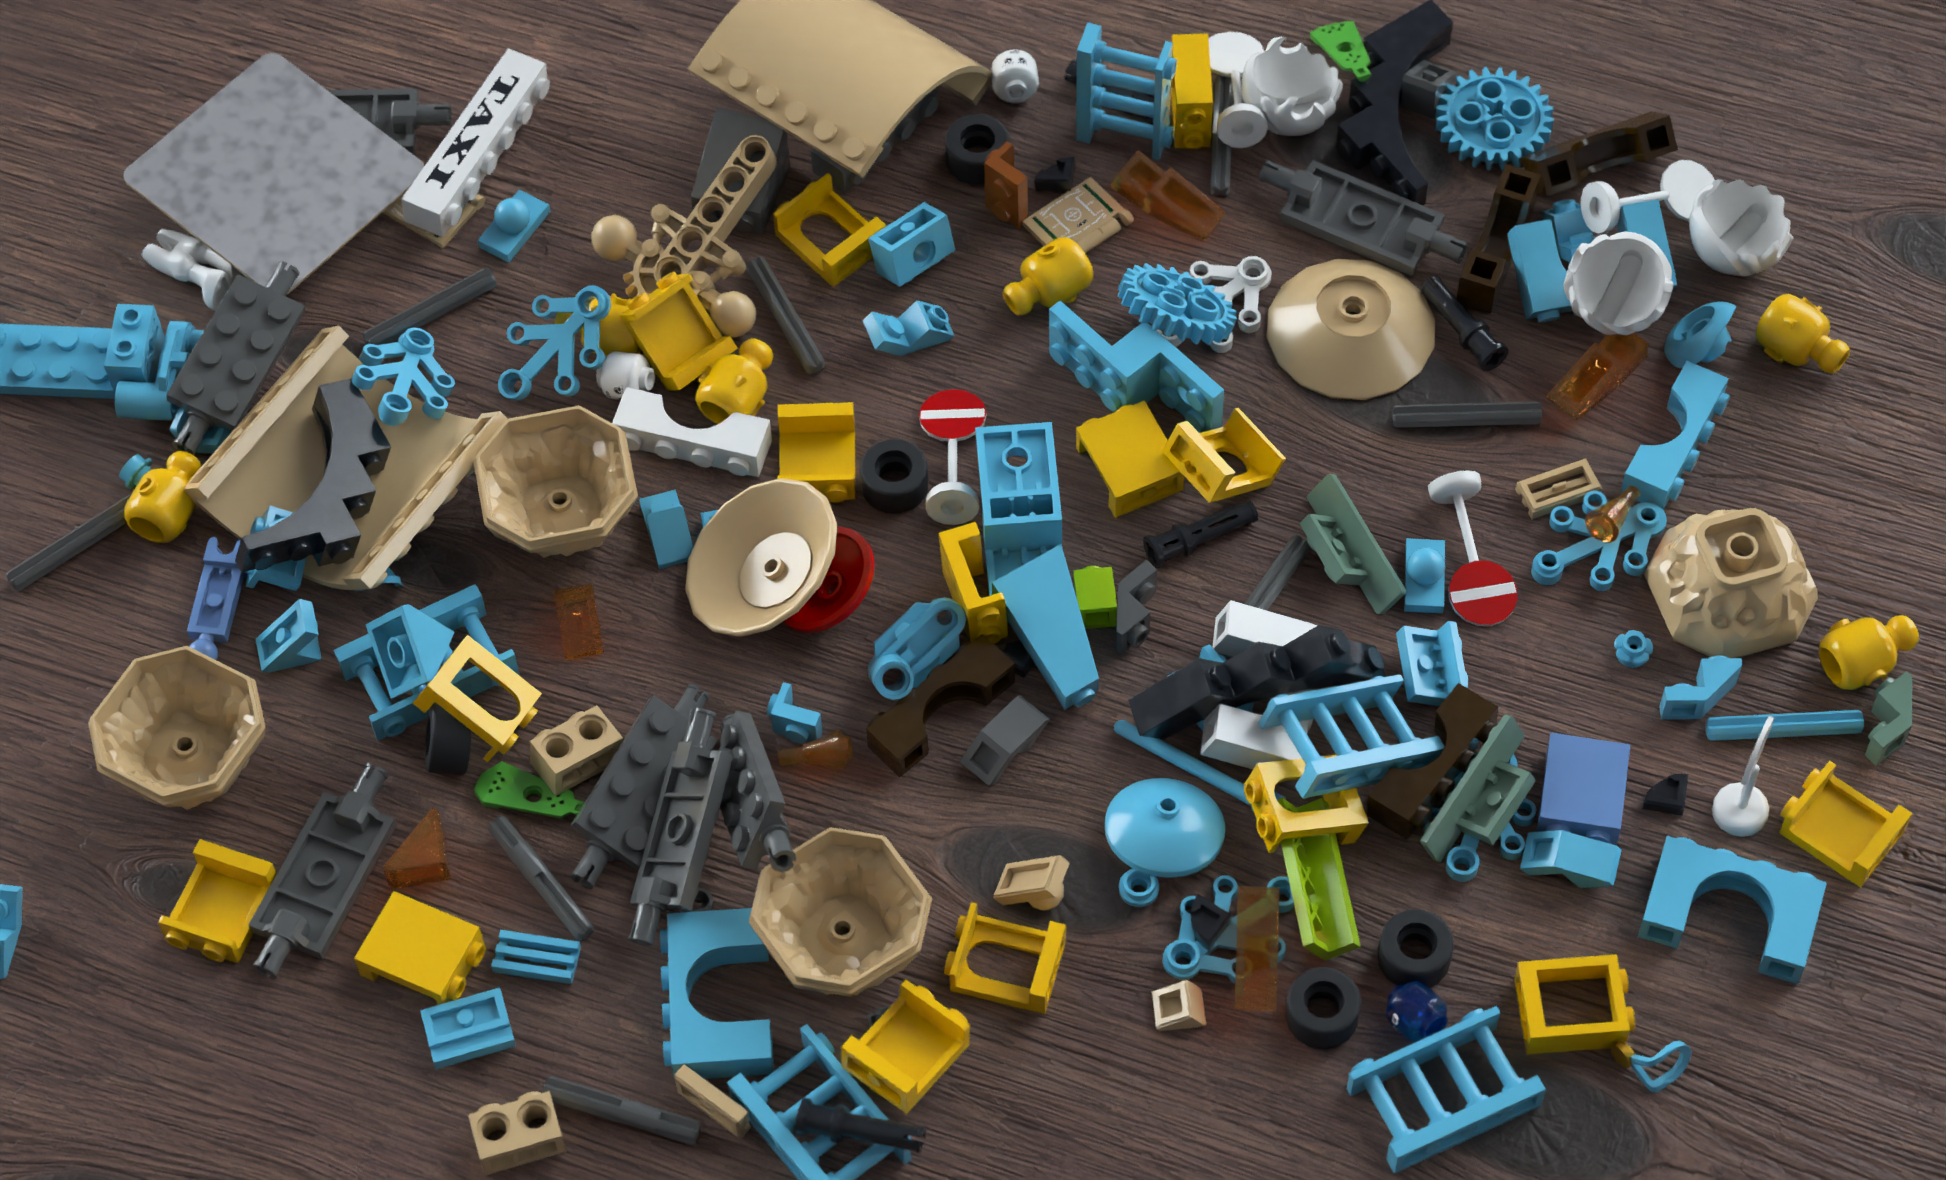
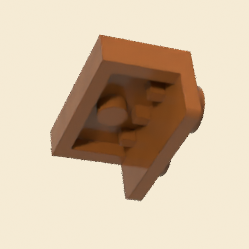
M1007 141L998 150L994 149L985 159V206L993 211L999 220L1009 222L1019 229L1023 225V220L1028 218V177L1014 168V145Z

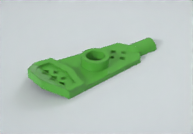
M1354 21L1333 23L1318 27L1310 32V38L1316 45H1320L1343 71H1353L1361 82L1367 81L1371 77V73L1367 68L1370 64V59Z
M502 761L481 773L474 788V794L485 807L496 809L502 807L561 819L570 813L577 815L585 803L576 800L573 791L570 790L556 797L542 778ZM530 794H537L541 799L537 802H530L526 800V797Z

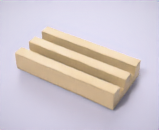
M1585 458L1516 483L1515 490L1518 495H1522V503L1525 507L1529 508L1528 514L1531 519L1551 513L1557 506L1569 507L1583 502L1584 496L1588 492H1602V487ZM1584 473L1585 475L1583 477L1568 482L1563 481L1554 484L1551 488L1536 492L1534 494L1531 493L1532 490L1556 483L1558 481Z
M685 1064L674 1074L678 1093L735 1136L742 1138L751 1128L748 1123L750 1120L747 1117V1110Z

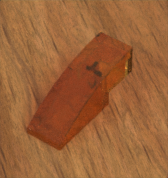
M1139 150L1118 172L1110 184L1111 188L1146 213L1169 226L1202 240L1207 238L1227 214L1172 167L1165 172Z
M1635 333L1630 335H1606L1599 344L1595 342L1546 395V399L1575 420L1579 419L1611 394L1647 358L1648 342Z
M1238 886L1234 1009L1276 1011L1280 888Z

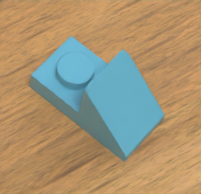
M676 489L639 499L641 512L658 568L662 569L688 562L693 544L684 508L680 505Z
M302 599L296 601L256 638L261 672L270 673L317 662L321 659L317 637L319 635L318 624L311 601Z

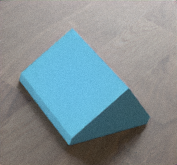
M410 604L400 606L365 624L390 698L398 697L430 682L437 674L454 635V631Z

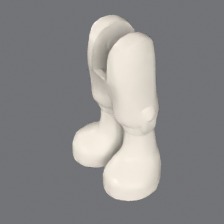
M161 229L156 237L163 248L154 244H148L142 252V256L148 264L158 271L174 279L184 282L191 281L202 288L203 301L209 308L215 311L237 274L249 279L197 238L172 230ZM209 264L217 269H210L201 265Z

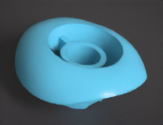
M1723 301L1711 302L1684 316L1674 325L1665 340L1664 353L1668 361L1675 367L1683 368L1686 361L1694 364L1700 361L1708 363L1721 356L1725 352L1727 343L1731 342L1726 325L1737 306Z

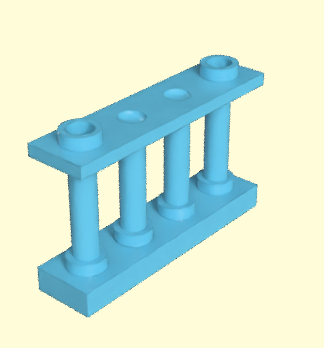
M1087 22L1077 49L1076 141L1090 144L1094 131H1100L1104 128L1153 140L1152 159L1159 160L1163 148L1170 147L1174 135V127L1169 126L1171 81L1174 78L1177 67V59L1172 58L1173 42L1165 41L1159 58L1106 46V42L1101 41L1102 26ZM1102 61L1153 72L1155 73V81L1108 70L1106 65L1101 63ZM1102 83L1153 95L1154 103L1106 92V89L1101 87ZM1101 107H1109L1154 118L1153 125L1105 114V110H1102Z
M476 584L419 610L452 631L460 627H466L472 639L515 673L520 674L513 650L510 649L499 655L479 620L486 616L487 613L483 597ZM369 634L333 650L345 680L359 677L378 711L369 716L378 741L387 736H396L402 733L406 727L428 717L429 709L424 713L413 704L426 687V684L411 690L412 696L393 705L391 704L373 670L379 666ZM448 646L442 660V665L452 653L450 646ZM476 666L466 671H463L461 668L450 682L469 698L493 686H500Z
M1400 674L1389 677L1376 676L1367 681L1293 695L1280 694L1268 702L1267 708L1258 724L1261 729L1283 725L1306 764L1305 771L1295 785L1302 799L1376 784L1390 767L1417 769L1429 765L1441 755L1445 746L1439 736L1426 739L1416 738L1393 702L1392 698L1404 681ZM1378 707L1400 744H1384L1364 709ZM1347 713L1369 750L1360 752L1352 750L1332 715ZM1315 719L1337 756L1330 758L1320 757L1300 722Z
M1497 1006L1483 1011V1009L1471 1011L1462 1018L1460 1023L1376 1061L1366 1059L1352 1068L1347 1084L1348 1093L1352 1096L1366 1089L1394 1137L1391 1143H1389L1386 1158L1394 1174L1542 1105L1546 1089L1538 1075L1526 1081L1524 1078H1518L1492 1034V1031L1497 1029L1500 1016ZM1475 1039L1504 1085L1502 1092L1489 1098L1487 1095L1480 1093L1455 1048ZM1437 1056L1441 1057L1467 1102L1465 1109L1452 1115L1450 1112L1444 1111L1418 1066ZM1402 1072L1431 1120L1428 1126L1415 1132L1413 1129L1407 1128L1382 1084L1383 1081Z
M807 1024L800 1029L802 1045L805 1049L758 1083L756 1081L749 1083L739 1073L727 1082L730 1098L748 1111L747 1117H749V1122L798 1180H855L892 1151L904 1165L911 1161L910 1150L875 1143L835 1174L829 1172L826 1175L817 1164L820 1162L819 1156L837 1143L831 1142L830 1137L819 1135L810 1143L804 1141L800 1144L792 1135L802 1099L784 1113L781 1111L774 1113L766 1104L769 1101L768 1096L816 1061L830 1079L804 1098L811 1099L812 1104L821 1106L842 1091L855 1106V1109L850 1112L851 1114L888 1120L853 1077L841 1067V1063L833 1055L835 1050L828 1038L821 1032L816 1035Z

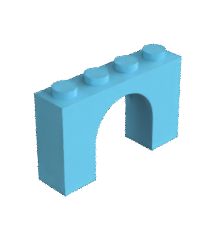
M1659 200L1622 206L1620 208L1619 221L1616 225L1618 233H1637L1657 244L1670 263L1672 269L1671 281L1674 283V289L1677 286V280ZM1551 219L1514 226L1507 233L1525 318L1537 317L1538 322L1543 323L1559 319L1560 313L1573 311L1570 301L1564 292V280L1567 271L1559 258Z
M1667 836L1638 937L1678 949L1692 903L1699 896L1711 890H1736L1756 901L1767 919L1768 935L1758 973L1798 984L1806 965L1827 882L1817 880L1816 877L1809 873H1793L1777 868L1768 861H1752L1738 857L1735 853L1726 849L1714 850L1697 845L1696 842L1688 838Z
M752 908L667 914V929H660L661 953H668V966H661L662 990L669 991V1003L662 1004V1019L664 1029L670 1028L671 1041L663 1042V1056L665 1067L672 1066L673 1075L683 1064L703 1079L735 1077L739 1073L743 1076L767 1075L774 1071L770 1019L717 1022L699 1014L689 1002L694 984L708 970L725 964L769 961V951L749 924Z

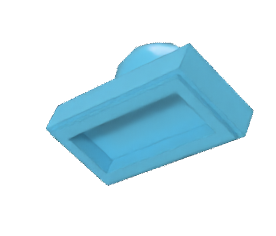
M518 190L513 198L505 199L497 205L494 212V221L478 239L479 248L510 263L550 213L549 204Z
M1406 538L1404 612L1443 614L1446 568L1445 540Z

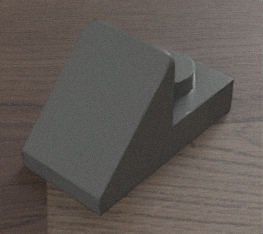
M1423 60L1404 74L1402 80V107L1429 118H1434L1440 102V96L1446 91L1447 84L1453 85L1457 72Z

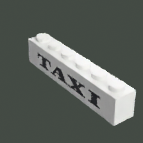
M509 48L402 197L404 222L441 237L445 235L450 226H455L458 223L462 209L468 200H473L476 197L480 183L487 174L490 175L494 171L500 154L504 149L507 150L511 147L516 131L521 124L525 125L529 121L537 101L544 99L547 95L550 81L547 79L546 63Z

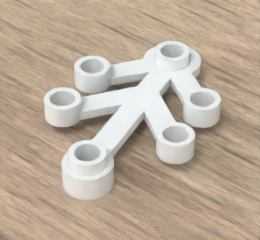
M1250 256L1244 258L1238 266L1210 265L1205 261H1197L1191 265L1190 277L1195 279L1202 278V283L1205 286L1210 283L1211 279L1230 281L1225 286H1215L1214 289L1215 293L1226 295L1225 301L1232 302L1233 298L1244 291V309L1239 313L1238 326L1246 333L1256 332L1260 328L1261 314L1258 311L1259 291L1265 289L1271 281V269L1265 260L1257 256ZM1199 271H1202V272H1205L1206 275H1204V276H1199V275H1196L1195 273H1196V272H1199ZM1253 318L1255 321L1249 323L1244 321V319ZM1157 330L1175 347L1182 343L1177 335L1167 337L1164 336V331ZM1232 332L1229 334L1226 342L1217 343L1212 340L1211 348L1218 353L1229 351L1233 344Z

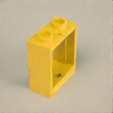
M1208 34L1172 35V58L1177 59L1176 72L1171 81L1175 148L1189 149L1211 147L1213 94Z
M1617 954L1518 962L1514 982L1526 1055L1611 1048L1619 1041L1626 1043L1629 1032L1635 1030L1633 1008L1631 1006L1626 1007L1624 994L1628 993L1627 972L1625 969H1619ZM1606 978L1613 1022L1545 1026L1539 983Z

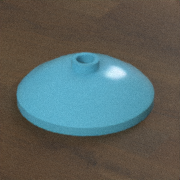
M1152 778L1138 781L1125 787L1113 798L1106 812L1105 835L1113 852L1131 868L1157 877H1181L1200 871L1217 857L1224 842L1225 821L1215 801L1198 787L1176 779Z

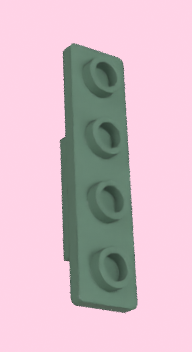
M1327 474L1307 495V500L1316 514H1308L1299 524L1307 536V543L1317 552L1323 562L1327 576L1336 584L1359 585L1376 614H1385L1406 593V589L1335 474Z
M1505 714L1498 725L1491 730L1488 740L1478 755L1470 761L1467 771L1455 789L1448 794L1445 804L1435 819L1426 827L1420 842L1432 860L1439 863L1442 862L1461 832L1494 845L1536 782L1530 772L1508 764V761L1524 739V733L1512 716Z

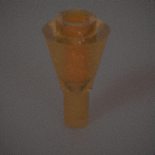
M1628 486L1618 498L1603 504L1586 515L1585 524L1592 537L1606 543L1614 542L1618 538L1629 508L1640 497V491L1635 486Z
M839 729L808 742L803 747L779 750L778 759L781 766L805 762L809 765L846 768L847 760L853 759V748L850 737H844Z

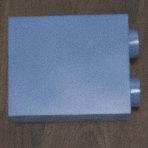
M1550 732L1536 832L1563 830L1617 845L1622 823L1630 744Z

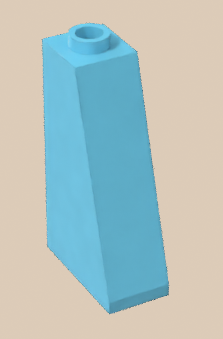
M1060 545L993 581L992 595L1003 593L1006 604V617L1009 624L1065 710L1072 705L1081 707L1090 702L1096 696L1095 692L1098 691L1099 676L1064 552Z

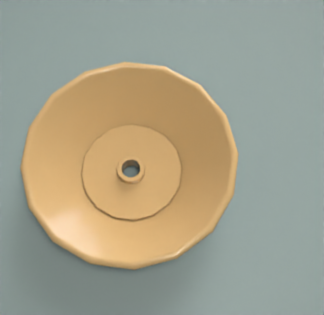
M1335 259L1306 267L1281 286L1268 309L1266 338L1278 365L1300 386L1329 398L1368 400L1396 392L1422 372L1435 348V318L1425 296L1400 272L1369 260ZM1349 312H1355V313H1357V315H1351V314H1348V313H1349Z
M779 478L752 485L724 503L702 528L688 558L685 591L693 615L712 632L743 637L771 630L799 612L822 585L835 555L837 521L828 498L808 482Z

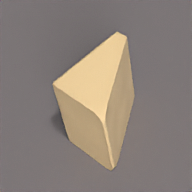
M1185 980L1152 991L1155 1024L1158 1031L1198 1028L1206 1025L1202 991L1192 982Z

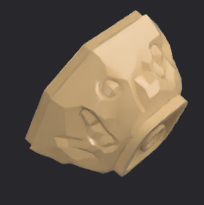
M580 405L506 419L473 460L484 525L499 539L515 544L529 553H536L543 558L558 554L569 556L579 551L584 552V550L600 547L608 535L613 532L618 522L628 515L638 497L626 433L618 426Z
M1757 508L1714 510L1708 515L1694 514L1688 517L1684 522L1665 532L1644 572V576L1673 640L1709 657L1722 655L1728 658H1739L1797 641L1818 599L1815 583L1805 565L1798 543L1789 528L1777 518L1769 516Z
M189 646L134 659L88 722L98 772L117 782L128 792L136 793L147 801L168 808L181 806L186 810L196 807L203 802H211L226 794L241 771L247 766L250 756L265 737L266 731L256 681Z
M830 827L793 849L796 861H793L794 866L789 871H775L771 867V863L761 870L749 924L795 988L813 990L825 995L857 996L865 989L876 987L882 984L888 977L903 971L921 951L932 897L886 837Z

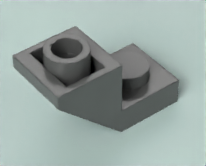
M1147 560L1118 582L1116 650L1121 655L1131 646L1135 648L1141 645L1150 633V611L1143 604L1147 603L1156 592L1157 569Z
M1016 696L980 730L960 760V763L987 785H995L1016 753L1029 751L1050 719L1022 696Z

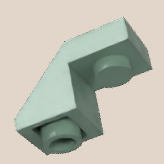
M1907 671L1896 680L1891 677L1886 679L1874 693L1877 697L1871 712L1881 723L1868 735L1870 742L1865 756L1875 766L1905 744L1912 727V676Z

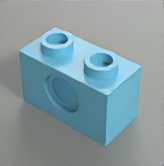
M925 202L868 238L877 274L899 287L955 251L948 216Z

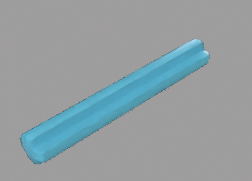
M1860 710L1709 717L1705 724L1707 739L1711 741L1757 739L1768 716L1774 717V721L1767 738L1855 734L1863 731L1864 717Z

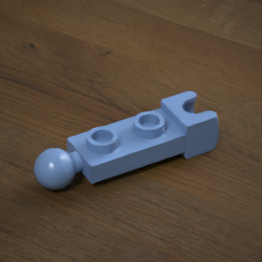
M212 537L208 540L203 558L205 564L190 616L187 634L189 639H195L189 647L217 660L218 649L214 641L228 643L243 580L246 579L247 573H241L235 562L241 540L236 542L235 548L231 553L222 554V551L217 548L219 544L217 538Z

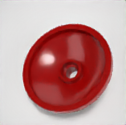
M837 526L835 555L822 585L799 612L783 621L788 627L803 633L824 631L844 621L859 607L870 588L875 567L872 549L859 533L850 528Z

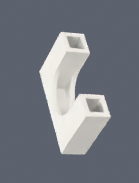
M1230 600L1216 616L1212 648L1217 653L1233 657L1257 642L1284 646L1318 625ZM1315 689L1296 691L1292 693H1287V695L1314 691ZM1219 703L1204 720L1201 755L1250 769H1254L1257 763L1302 758L1283 725L1265 729L1260 728L1258 721L1262 715ZM1313 719L1300 722L1306 734L1312 725Z

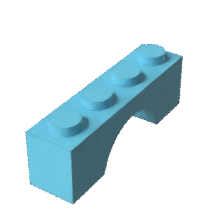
M1686 361L1671 388L1666 408L1678 421L1682 433L1674 440L1665 444L1640 445L1625 473L1620 494L1641 503H1654L1663 510L1669 499L1677 500L1685 480L1681 479L1682 474L1685 470L1690 473L1693 470L1700 451H1697L1696 448L1700 442L1704 444L1708 442L1715 423L1711 422L1714 415L1721 416L1728 404L1730 395L1726 394L1725 390L1729 378Z

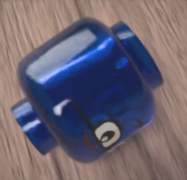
M1419 981L1397 986L1389 994L1386 1018L1389 1024L1407 1040L1416 1043L1446 1028L1448 1023L1447 1005L1426 984Z

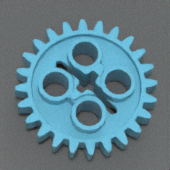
M1484 67L1482 76H1478L1473 70L1469 71L1468 80L1457 76L1455 86L1447 84L1446 92L1441 94L1440 102L1436 109V131L1441 132L1440 142H1449V153L1460 150L1459 161H1463L1468 157L1473 158L1472 167L1474 168L1480 161L1485 162L1486 169L1489 171L1493 163H1498L1503 171L1507 162L1510 161L1515 167L1519 168L1521 157L1543 150L1544 143H1549L1554 122L1552 118L1553 107L1547 106L1548 95H1540L1541 86L1529 87L1530 77L1528 76L1520 81L1517 80V71L1515 70L1509 76H1503L1501 67L1497 69L1495 75H1491L1487 67Z
M1147 263L1144 264L1143 268L1134 265L1133 270L1127 269L1118 287V297L1123 299L1121 302L1123 306L1130 307L1129 314L1139 315L1140 323H1151L1152 330H1162L1167 337H1170L1172 334L1177 335L1182 342H1184L1185 338H1189L1195 344H1198L1200 339L1208 345H1211L1212 340L1221 343L1222 339H1228L1237 320L1235 317L1237 311L1232 309V302L1224 300L1225 294L1215 293V286H1205L1202 283V278L1195 279L1190 277L1189 272L1177 273L1174 267H1171L1168 271L1160 264H1157L1155 269Z

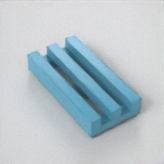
M500 930L499 945H496V956L491 964L493 972L566 984L573 983L581 950L580 942ZM505 957L525 959L542 964L564 965L567 968L562 970L505 961Z

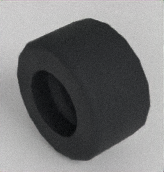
M971 114L953 123L945 139L946 164L951 174L962 182L972 185H984V162L991 151L994 149L998 150L1007 141L1010 143L1009 133L1005 125L996 118L984 114ZM973 146L989 148V150L982 153L967 151L968 148Z
M888 439L876 443L866 451L860 463V483L865 500L873 508L885 513L900 514L914 509L923 501L928 492V463L924 453L915 444L902 439ZM890 471H901L909 475L904 480L898 482H888L880 478L883 474Z
M436 702L429 708L425 739L426 770L429 773L465 774L470 758L472 731Z
M1422 909L1400 912L1384 925L1378 947L1379 966L1391 982L1408 990H1425L1437 985L1447 975L1454 951L1453 934L1446 922L1434 913ZM1408 940H1418L1428 945L1432 953L1430 957L1425 959H1412L1400 951V945Z
M1326 967L1308 969L1297 976L1289 987L1285 1010L1288 1029L1297 1040L1309 1047L1319 1049L1338 1047L1349 1040L1357 1028L1361 1006L1358 987L1349 976L1337 969ZM1316 998L1330 999L1338 1005L1339 1013L1331 1018H1318L1307 1010V1004Z

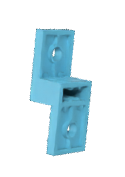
M1061 301L1049 309V353L1059 365L1068 367L1083 387H1090L1096 392L1109 410L1117 411L1124 405H1134L1144 400L1147 403L1159 394L1166 406L1179 411L1186 421L1198 432L1222 427L1224 389L1157 330H1152V326L1149 323H1141L1111 346Z
M1052 422L975 428L989 596L992 595L993 581L1058 545L1062 548V513ZM1012 456H1022L1027 462L1023 466L1014 467L1009 465L1007 460Z

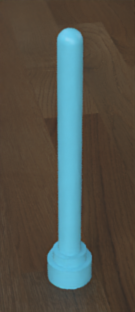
M1118 720L1114 724V731L1118 735L1252 806L1245 798L1243 783L1159 738L1139 736L1137 727L1125 720ZM1274 791L1276 800L1282 797L1286 800V797Z

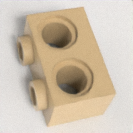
M596 705L585 712L575 713L568 721L553 729L541 731L534 739L530 740V764L554 795L557 796L604 771L621 745L623 737Z
M550 1091L544 1093L529 1092L520 1096L517 1101L503 1105L497 1103L488 1104L479 1108L476 1113L468 1115L485 1175L566 1152ZM542 1118L546 1120L545 1124L540 1128L531 1129L527 1127L534 1119ZM502 1130L506 1132L499 1140L490 1141L486 1139L493 1131Z

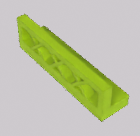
M1283 797L1277 799L1284 809L1291 812L1330 809L1329 803L1322 798L1298 808ZM1336 834L1283 839L1281 846L1303 947L1324 961L1360 948L1361 945Z

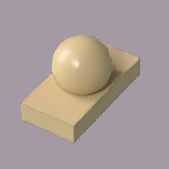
M1061 855L1008 863L1004 868L993 898L1002 905L1029 902L1036 909L1050 910L1058 906L1063 899L1064 885L1062 882L1070 862Z

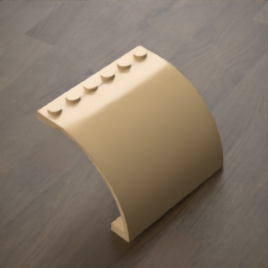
M740 0L717 26L688 67V70L694 76L861 178H864L884 149L882 145L901 120L937 86L942 85L965 100L977 105L992 83L991 70L872 0Z
M340 326L324 328L317 334L188 481L184 488L192 501L239 540L244 536L250 535L254 519L256 517L261 518L269 506L294 513L311 497L324 477L325 450L322 433L312 411L318 387L324 384L351 379L356 367L363 365L355 355L342 345L349 336ZM383 379L375 381L370 390L360 389L391 445V450L384 470L369 476L376 489L369 514L353 520L361 533L354 558L342 564L331 563L319 567L313 555H309L305 560L302 577L324 586L342 590L374 589L379 586L387 577L388 573L386 570L393 561L401 559L410 550L411 544L409 542L414 536L431 525L435 518L433 514L439 506L446 504L456 495L458 491L456 486L460 481L475 472L473 460L507 417L501 411L482 413L478 419L465 418L445 412L442 418L434 419L423 412L422 406L424 402L407 394L412 408L406 421L398 426H389L380 420L378 406L383 395L387 392H392L394 385Z

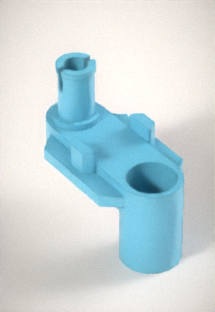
M169 322L155 383L118 382L115 392V412L118 418L173 421L180 407L168 402L166 394L204 330H196L191 322Z
M942 597L931 600V603L916 602L874 641V657L869 662L868 676L882 696L887 699L896 700L908 695L912 688L918 687L926 680L927 675L934 667L943 664L960 648L959 634L965 626L966 617L964 610L956 601L951 598ZM946 610V619L942 617L937 618L940 611ZM891 668L901 670V677L896 683L892 685L883 684L882 678L887 670Z

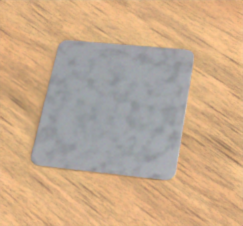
M268 53L260 57L128 166L124 171V181L134 191L251 281L266 286L280 261L287 263L285 270L289 268L290 264L297 268L300 274L287 293L289 294L402 196L422 171L424 164L420 159L281 55Z

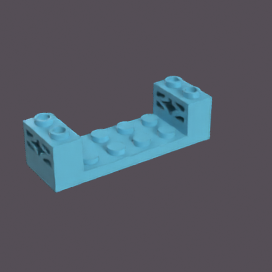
M117 304L112 328L0 324V394L115 399L116 387L119 381L155 383L165 335L154 305Z

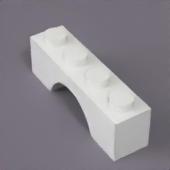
M628 387L625 388L612 424L618 426L626 433L628 448L631 451L643 450L656 453L665 459L678 458L691 461L700 467H717L729 470L731 473L739 476L751 475L759 477L772 442L771 425L768 419L734 412L716 426L705 429H691L677 424L667 415L664 410L662 395Z

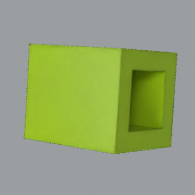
M1088 566L1080 570H1073V587L1085 629L1117 626V602L1112 567Z

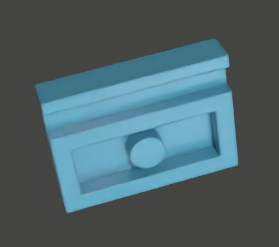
M500 987L420 1010L436 1069L516 1046Z

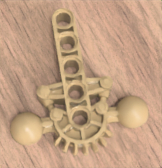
M759 135L746 137L736 148L688 218L674 212L664 204L655 205L651 210V216L654 220L651 232L653 234L652 239H648L643 243L638 241L635 226L622 216H606L595 224L591 234V243L594 251L600 257L610 261L627 259L634 263L633 271L623 274V280L630 284L625 289L628 297L634 298L644 292L647 295L658 289L656 283L673 270H680L681 274L690 273L693 281L689 285L705 310L710 313V318L721 335L734 338L743 336L752 329L756 319V309L753 301L747 295L736 291L721 294L716 291L714 283L721 278L724 280L730 275L740 276L746 270V264L741 255L723 242L776 167L777 159L769 142ZM757 151L766 152L761 161H749L753 153ZM744 181V186L740 191H728L733 182ZM716 210L723 211V216L720 220L708 222V217L712 212ZM667 235L672 241L664 250L661 246L662 237ZM692 241H702L701 248L697 251L687 252V247ZM707 266L716 269L710 275L703 272Z

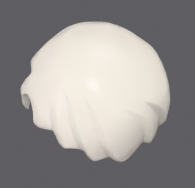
M1275 37L1271 39L1265 52L1254 53L1247 60L1242 76L1241 95L1245 104H1252L1262 110L1266 116L1268 130L1285 136L1306 135L1322 127L1324 121L1335 112V103L1339 99L1343 84L1338 79V70L1335 67L1330 68L1322 54L1311 55L1303 43L1294 48H1283L1280 44L1286 37Z
M1740 179L1728 184L1724 183L1723 180H1715L1710 185L1705 186L1695 198L1689 219L1690 236L1697 255L1713 270L1729 275L1748 276L1772 267L1783 257L1794 239L1790 234V220L1784 216V198L1779 195H1771L1766 186L1758 185L1752 187Z
M1620 232L1610 237L1602 234L1596 237L1590 244L1582 243L1577 248L1565 276L1564 292L1570 301L1573 312L1583 318L1595 330L1607 335H1630L1636 331L1647 329L1664 313L1674 285L1671 281L1672 269L1661 248L1647 237L1632 232Z

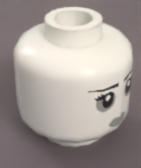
M1009 50L995 58L991 67L992 85L995 94L1000 99L1010 103H1019L1030 99L1036 93L1039 84L1036 61L1033 57L1021 50Z
M613 351L606 356L602 367L597 369L596 381L608 398L621 400L626 387L646 392L650 391L655 382V372L650 368L649 361L644 355Z

